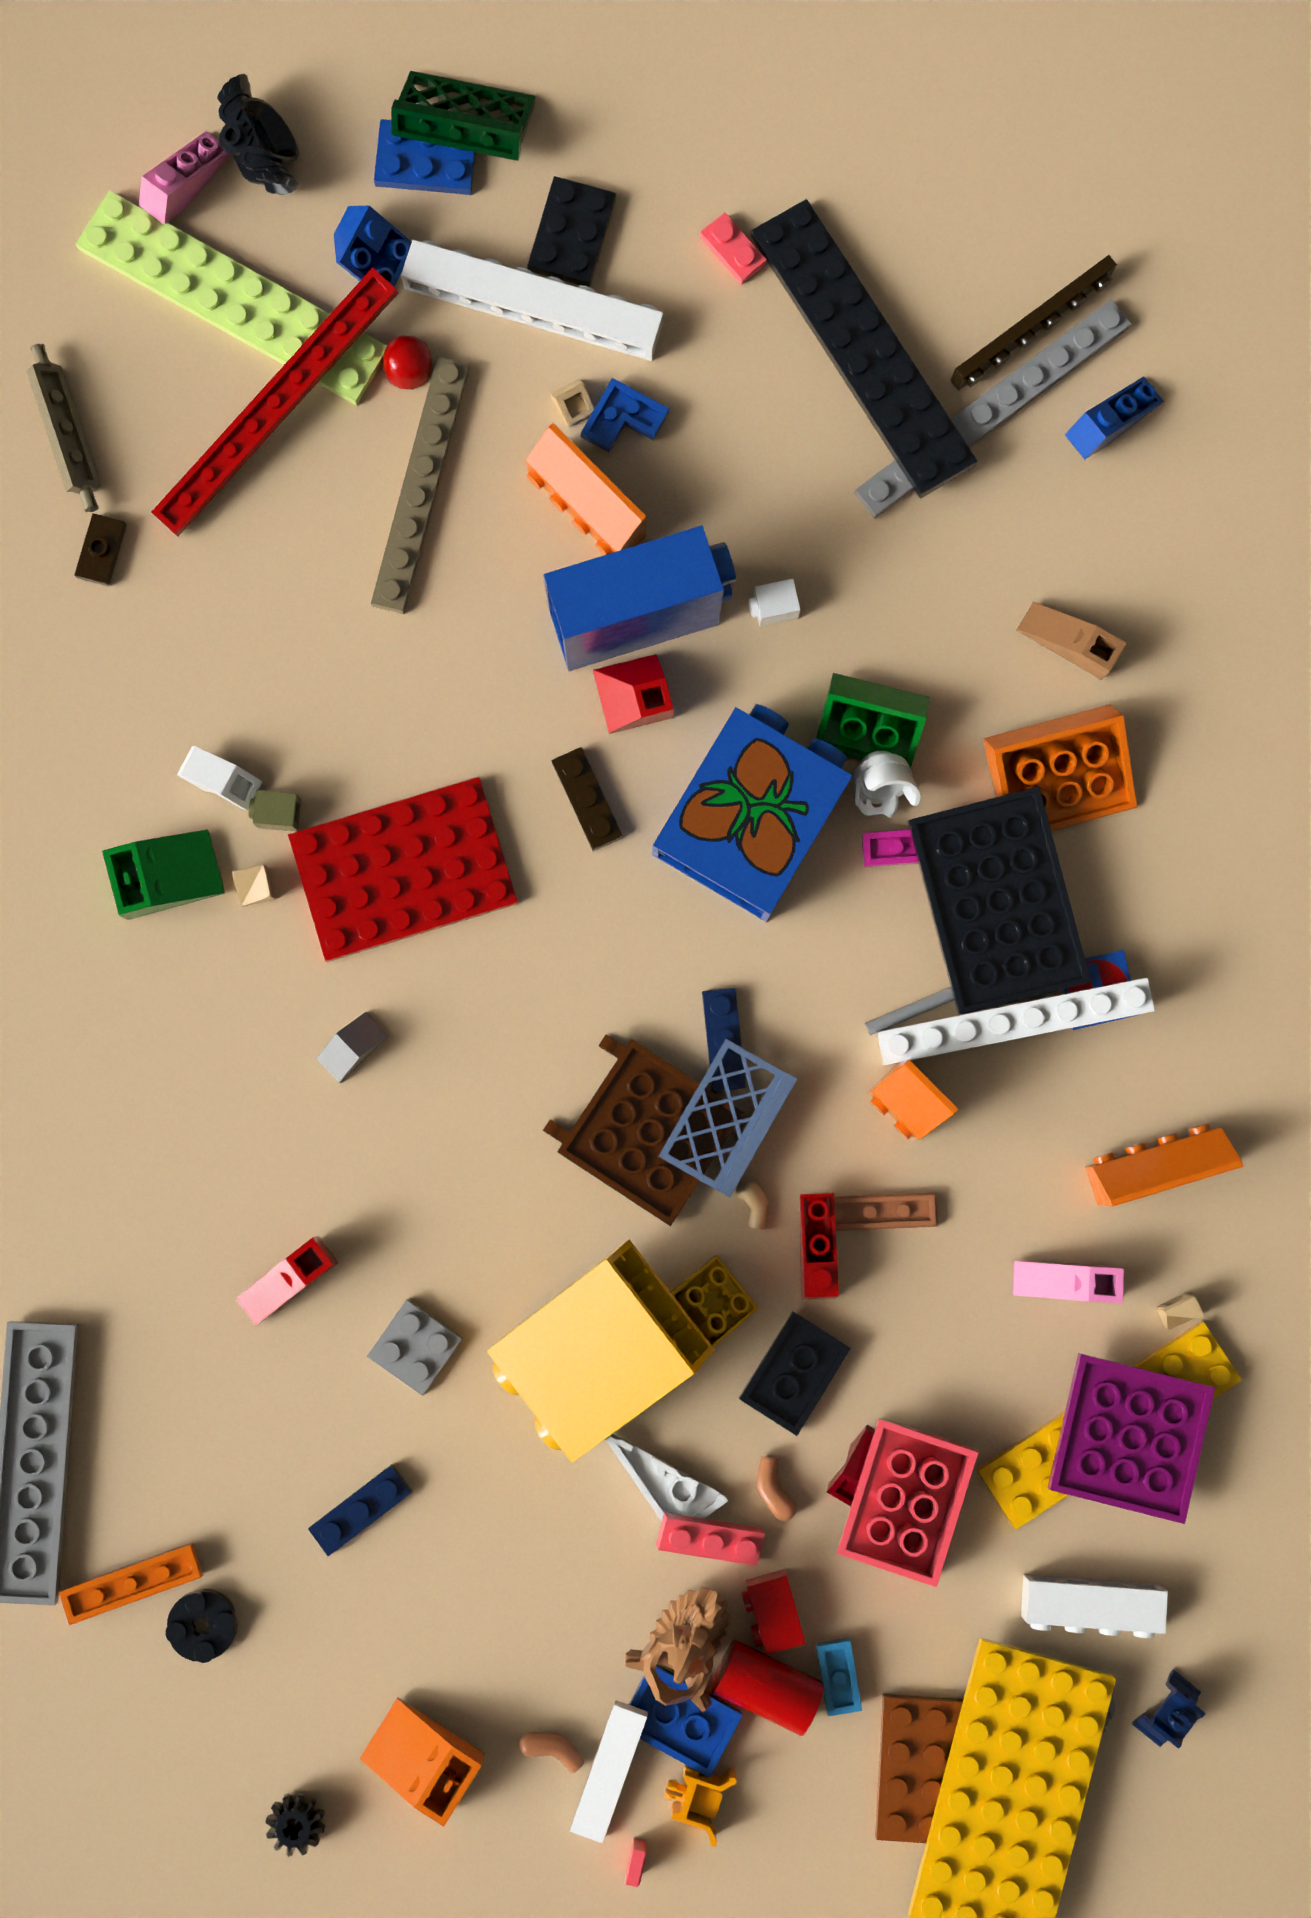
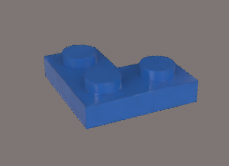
M612 378L581 431V438L610 453L624 426L654 441L669 414V408Z

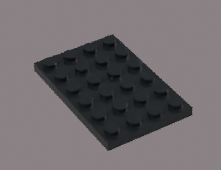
M1040 787L907 821L958 1016L1091 982Z

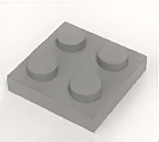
M407 1299L367 1357L423 1396L463 1338Z

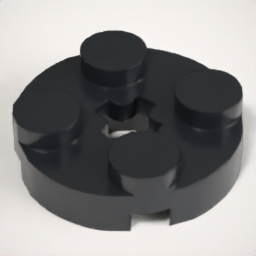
M213 1589L196 1590L187 1593L175 1603L168 1615L165 1631L166 1638L171 1643L173 1649L185 1659L207 1663L222 1655L235 1639L237 1634L235 1608L224 1594ZM203 1617H207L209 1619L207 1626L211 1630L209 1633L203 1631L200 1634L195 1630L194 1619L201 1620Z

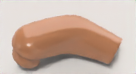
M761 1456L756 1482L757 1492L777 1519L788 1521L796 1514L797 1508L795 1503L779 1485L778 1459Z
M529 1732L519 1740V1749L525 1756H553L570 1773H575L584 1764V1760L564 1735Z

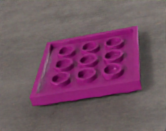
M1078 1353L1048 1489L1185 1524L1215 1388Z

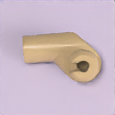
M743 1181L738 1184L736 1194L739 1199H745L751 1208L748 1227L764 1230L769 1199L757 1183Z

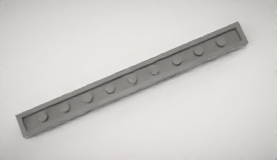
M1110 299L953 416L951 421L970 448L1128 330L1131 323L1112 299ZM894 460L858 487L854 494L875 519L914 488L896 460Z

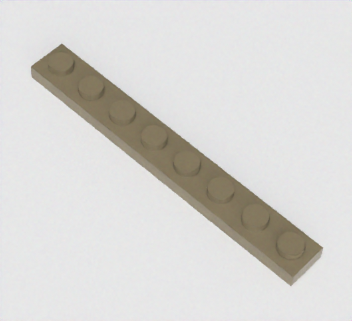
M437 356L371 600L372 607L400 614L405 613L470 367L468 363Z

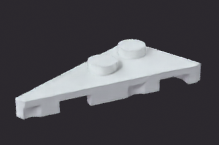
M614 1433L605 1439L661 1522L664 1512L704 1519L728 1502L727 1497L721 1492Z

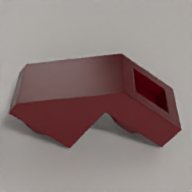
M866 1425L850 1444L845 1464L829 1482L826 1493L850 1507L875 1429L869 1425Z

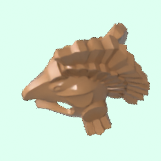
M701 1586L697 1592L688 1590L685 1595H678L676 1601L670 1600L669 1609L663 1610L662 1617L656 1620L657 1628L650 1632V1641L644 1650L630 1649V1651L625 1653V1666L643 1671L655 1700L665 1706L682 1703L687 1700H691L702 1712H705L708 1707L712 1706L710 1696L705 1688L712 1672L713 1656L717 1653L716 1648L721 1645L719 1639L727 1635L724 1629L729 1625L728 1619L730 1616L726 1611L729 1602L724 1595L714 1589ZM656 1665L672 1668L674 1670L673 1681L679 1685L685 1681L688 1690L678 1691L667 1686L656 1673Z

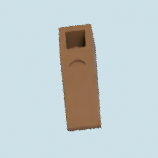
M1036 602L1032 603L1016 630L1100 680L1111 671L1126 645V642L1094 624Z

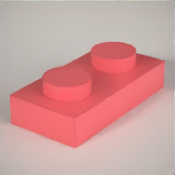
M725 212L700 232V238L741 285L766 266L767 259Z

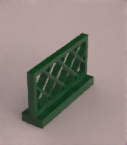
M410 71L399 99H394L391 107V135L519 161L522 141L535 106L536 96ZM417 84L429 88L418 91L414 85ZM457 92L460 95L450 98L446 93ZM436 96L441 100L433 104L427 101V99ZM486 98L492 101L481 104L478 99ZM466 103L472 106V108L463 111L459 108L460 105ZM516 104L525 107L513 111L510 105ZM500 109L504 114L494 117L490 112Z

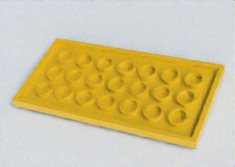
M982 1637L979 1638L908 1911L909 1918H1056L1116 1681L1114 1675Z

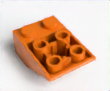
M397 1697L361 1755L360 1760L415 1809L444 1827L482 1766L485 1753Z

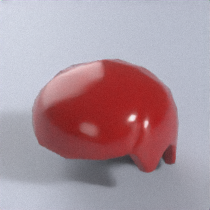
M407 335L396 337L388 343L383 354V370L390 384L399 389L414 390L427 382L432 366V354L427 344L415 336Z

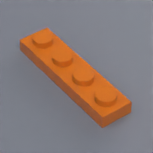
M192 1542L67 1587L58 1593L68 1624L72 1625L201 1578L204 1574Z

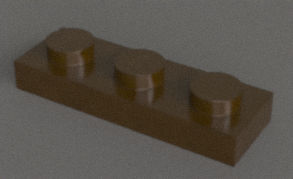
M582 747L551 760L592 851L622 839L623 835Z

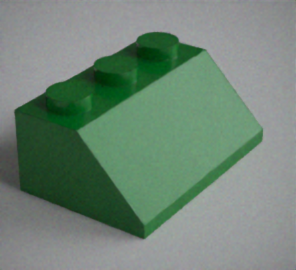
M833 673L816 738L836 747L845 756L859 760L875 751H888L903 757L911 769L927 719L929 697Z

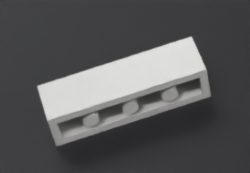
M1023 1574L1021 1617L1027 1624H1030L1032 1629L1048 1631L1051 1630V1625L1065 1626V1631L1073 1633H1085L1086 1628L1099 1629L1101 1634L1118 1636L1120 1631H1133V1635L1136 1637L1154 1638L1155 1633L1166 1634L1168 1591L1158 1584Z

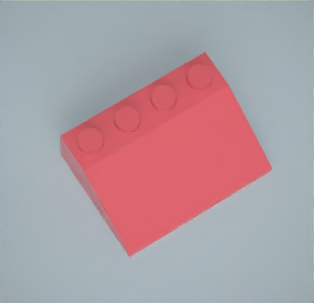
M878 1419L836 1553L937 1587L978 1452L971 1446L938 1435Z

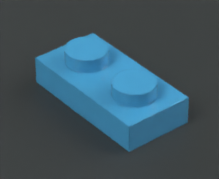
M850 1638L815 1643L821 1680L824 1683L823 1693L828 1717L862 1711Z

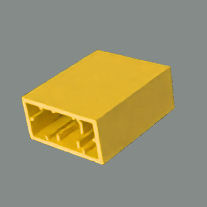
M629 1239L510 1330L488 1349L487 1353L494 1360L493 1373L501 1387L512 1395L520 1394L536 1415L535 1427L543 1442L554 1450L562 1449L571 1463H573L694 1375L715 1349Z

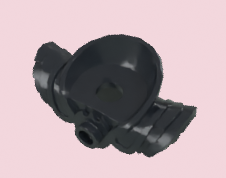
M239 74L236 77L230 78L223 85L222 90L217 96L221 103L218 110L219 117L226 124L220 132L219 142L225 152L233 155L242 176L250 183L265 185L266 191L271 194L285 195L286 193H292L299 188V183L288 169L283 166L284 164L296 161L299 155V149L292 132L271 105L259 98H252L251 86L246 74Z

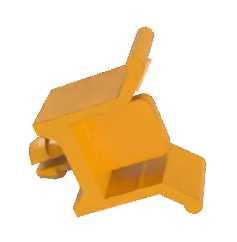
M684 1765L683 1777L686 1785L680 1784L674 1779L668 1780L667 1788H665L664 1796L668 1800L672 1801L674 1799L678 1801L671 1806V1819L706 1830L710 1845L715 1847L717 1845V1832L710 1818L717 1816L722 1800V1791L736 1784L735 1769L729 1768L728 1772L720 1776L711 1775L709 1778Z

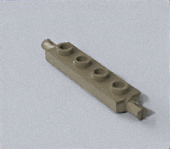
M35 344L31 346V351L36 363L27 370V374L66 492L78 493L81 496L85 512H94L99 507L93 492L101 487L62 367L49 361L44 344Z

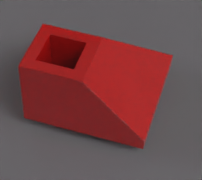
M657 654L593 670L609 734L673 718L674 709Z

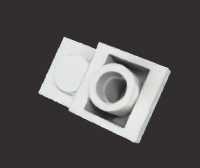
M196 746L191 747L177 774L201 790L215 793L243 810H248L250 800L254 799L256 790L259 789L263 782L239 766Z

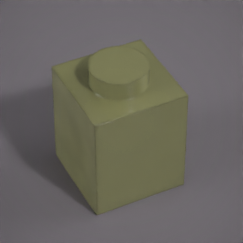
M256 790L255 799H251L249 803V818L253 819V824L261 829L297 832L301 798L296 793Z

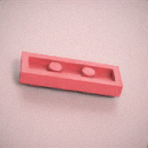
M664 1512L656 1546L660 1551L757 1566L765 1533L762 1528Z

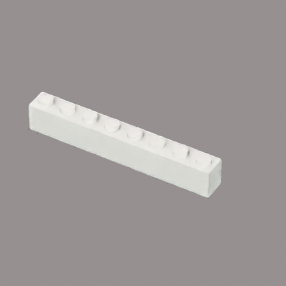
M412 240L401 274L403 286L406 290L649 361L653 359L663 326V312H660L650 304L636 305L629 303L619 295L605 296L598 294L588 286L580 285L574 287L567 285L557 277L549 276L543 278L536 276L526 268L517 267L512 269L505 267L495 259L486 258L481 260L474 258L464 250L455 249L450 251L441 248L437 243L429 240H423L422 242Z
M1148 978L880 1031L877 1032L883 1066L908 1059L915 1060L1149 1013L1155 1010Z

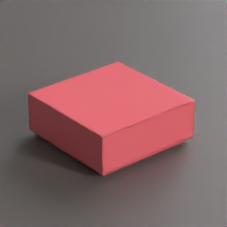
M633 1838L626 1870V1885L633 1887L640 1885L647 1855V1843L644 1840Z

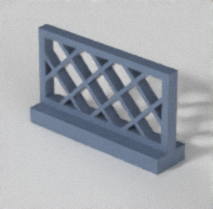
M725 1039L660 1152L659 1157L722 1194L731 1197L796 1083L797 1078ZM728 1049L741 1056L743 1070L725 1074L721 1060ZM746 1059L757 1066L748 1068ZM719 1066L721 1075L712 1078L714 1072ZM763 1068L775 1075L768 1088L754 1091L750 1071ZM745 1073L750 1092L731 1097L726 1078ZM722 1079L727 1099L708 1104L705 1093L706 1086L709 1082ZM764 1093L758 1104L756 1094ZM702 1095L704 1105L695 1107ZM752 1096L755 1108L752 1116L737 1120L733 1101ZM728 1102L734 1122L715 1127L709 1107ZM705 1108L711 1128L691 1133L688 1122L690 1114L693 1111ZM748 1122L741 1134L739 1124ZM685 1125L687 1134L678 1137L683 1126ZM735 1125L738 1141L734 1147L721 1150L716 1130ZM712 1131L717 1151L698 1156L693 1136ZM689 1138L693 1158L679 1161L668 1154L675 1141ZM731 1151L726 1162L724 1163L722 1153ZM718 1155L722 1169L714 1181L702 1174L699 1160ZM695 1161L697 1170L691 1168L685 1163Z

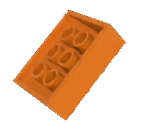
M1110 704L983 738L988 768L996 797L1040 787L1051 831L1137 808L1124 716Z

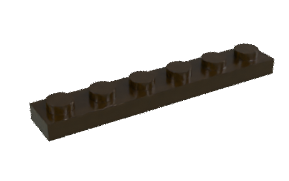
M1110 255L1106 256L955 368L950 380L958 391L967 384L969 387L974 386L985 376V370L992 365L995 368L1001 366L1010 358V352L1019 346L1020 349L1028 346L1036 338L1035 333L1043 327L1046 330L1052 328L1061 320V314L1066 310L1074 311L1087 300L1086 295L1094 289L1097 293L1102 291L1113 280L1111 275L1117 266Z

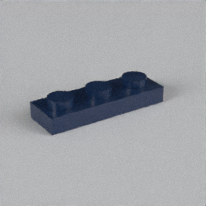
M735 988L702 991L709 1067L725 1039L742 1048ZM728 1049L721 1060L725 1074L743 1070L741 1056ZM719 1066L714 1072L712 1078L721 1075ZM745 1073L726 1078L729 1090L746 1088ZM722 1079L711 1082L712 1092L725 1091Z
M391 1464L312 1524L308 1530L326 1555L330 1556L411 1494L412 1490L394 1465Z

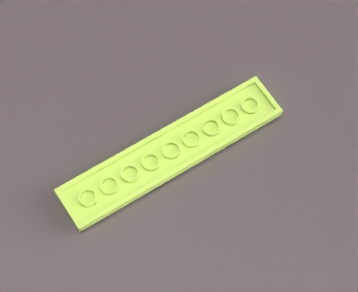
M110 190L76 242L77 248L85 254L283 365L330 315L328 312L169 223H161L144 209ZM363 333L317 384L357 406L383 364V354L387 345Z

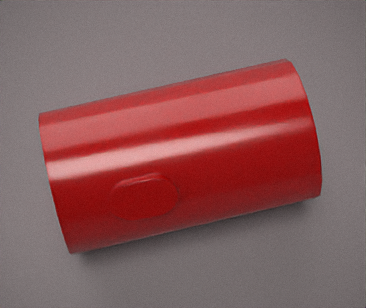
M736 1639L732 1640L726 1649L711 1687L712 1694L799 1736H803L810 1727L819 1708L824 1691V1683Z

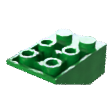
M208 829L135 841L102 850L118 915L127 920L225 894Z

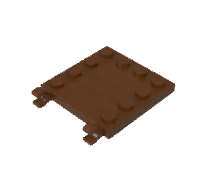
M605 1035L598 1046L616 1057V1063L570 1132L551 1119L543 1131L562 1143L557 1151L559 1154L671 1227L700 1180L660 1158L659 1154L700 1083L631 1039L625 1047L613 1038ZM705 1088L708 1104L723 1100V1098ZM702 1095L695 1107L704 1105ZM728 1102L709 1107L715 1127L734 1122ZM734 1106L737 1120H740L744 1112ZM705 1108L693 1111L690 1114L688 1122L691 1133L711 1128ZM685 1125L683 1126L678 1137L687 1134ZM735 1125L716 1130L720 1149ZM712 1131L693 1136L698 1156L717 1151ZM689 1138L675 1141L668 1154L679 1161L693 1158ZM716 1155L699 1160L703 1175ZM695 1161L685 1163L691 1168L697 1170Z

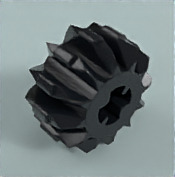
M299 1792L296 1801H294L289 1793L284 1795L283 1803L275 1801L271 1807L273 1814L268 1815L265 1821L268 1826L272 1827L266 1833L267 1839L277 1838L278 1840L274 1845L275 1851L280 1850L284 1845L287 1847L286 1853L288 1857L293 1855L295 1848L303 1856L308 1852V1845L316 1847L320 1841L318 1835L323 1834L326 1825L320 1822L325 1815L324 1810H313L317 1803L316 1798H312L309 1803L304 1802L305 1794L303 1792ZM296 1819L295 1825L291 1827L289 1824L290 1820ZM300 1821L302 1824L301 1828L295 1829L297 1822Z

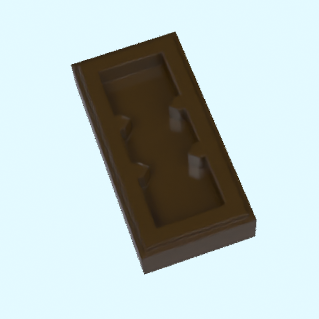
M92 513L74 574L76 578L109 587L127 526L124 521Z

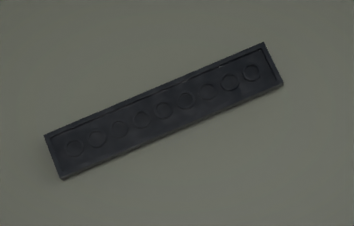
M803 200L751 230V237L767 259L768 264L919 498H923L976 467L978 461L808 200Z

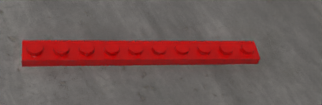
M372 267L151 513L179 537L399 294L397 289Z

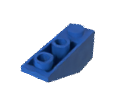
M1143 376L1086 411L1067 431L1065 436L1084 460H1086L1160 406L1164 400Z

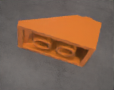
M909 1059L896 1064L868 1092L873 1097L870 1103L882 1115L888 1112L897 1121L894 1127L907 1140L911 1136L915 1140H920L958 1110Z

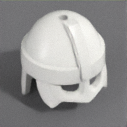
M888 751L872 752L861 760L853 774L855 805L858 806L865 816L884 814L891 818L898 809V798L905 794L911 805L917 806L919 804L920 792L913 779L910 766L899 755ZM871 803H872V804H880V803H882V806L875 808V807H873V806L871 805Z

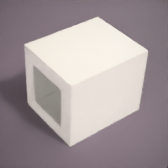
M793 579L754 587L753 598L748 599L752 618L758 617L760 627L798 619L800 606Z

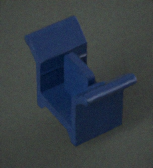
M1173 1669L1169 1673L1166 1686L1171 1690L1170 1694L1152 1718L1144 1713L1136 1718L1132 1725L1159 1747L1169 1741L1179 1749L1182 1746L1184 1737L1196 1721L1206 1713L1196 1705L1201 1691Z

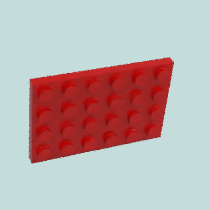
M480 777L288 834L326 962L518 904Z

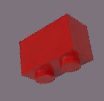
M785 1569L745 1580L748 1590L741 1593L747 1613L754 1611L757 1624L751 1626L756 1647L763 1645L765 1654L769 1655L806 1644Z

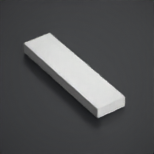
M615 1700L570 1832L603 1844L648 1716L647 1711Z

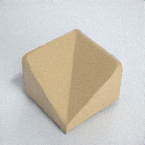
M262 864L232 871L242 907L275 900L269 869L266 865Z
M1182 1294L1156 1308L1167 1330H1171L1192 1319H1205L1196 1297L1189 1294Z

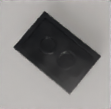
M554 176L527 269L533 273L548 277L553 276L569 283L590 287L616 201V193Z
M792 1311L738 1398L798 1436L851 1348Z

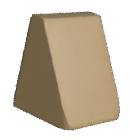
M576 380L551 394L556 407L568 427L591 416L595 409L584 382Z

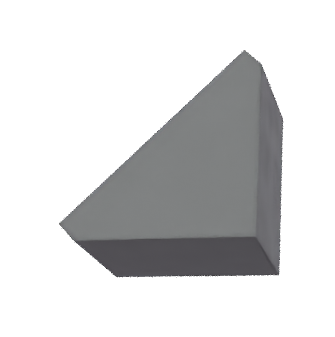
M365 1012L338 1031L316 1059L341 1083L389 1036Z

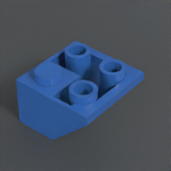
M370 205L348 206L334 232L336 263L358 281L373 267L395 287L403 271L412 241Z

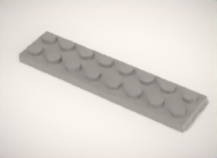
M7 1322L0 1406V1603L56 1605L58 1603L79 1324Z

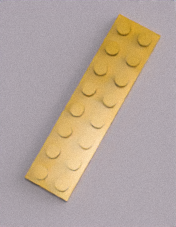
M1202 1321L1133 1366L1212 1386L1215 1388L1213 1399L1242 1381L1214 1336ZM1065 1411L976 1469L1015 1530L1068 1496L1067 1494L1048 1489Z

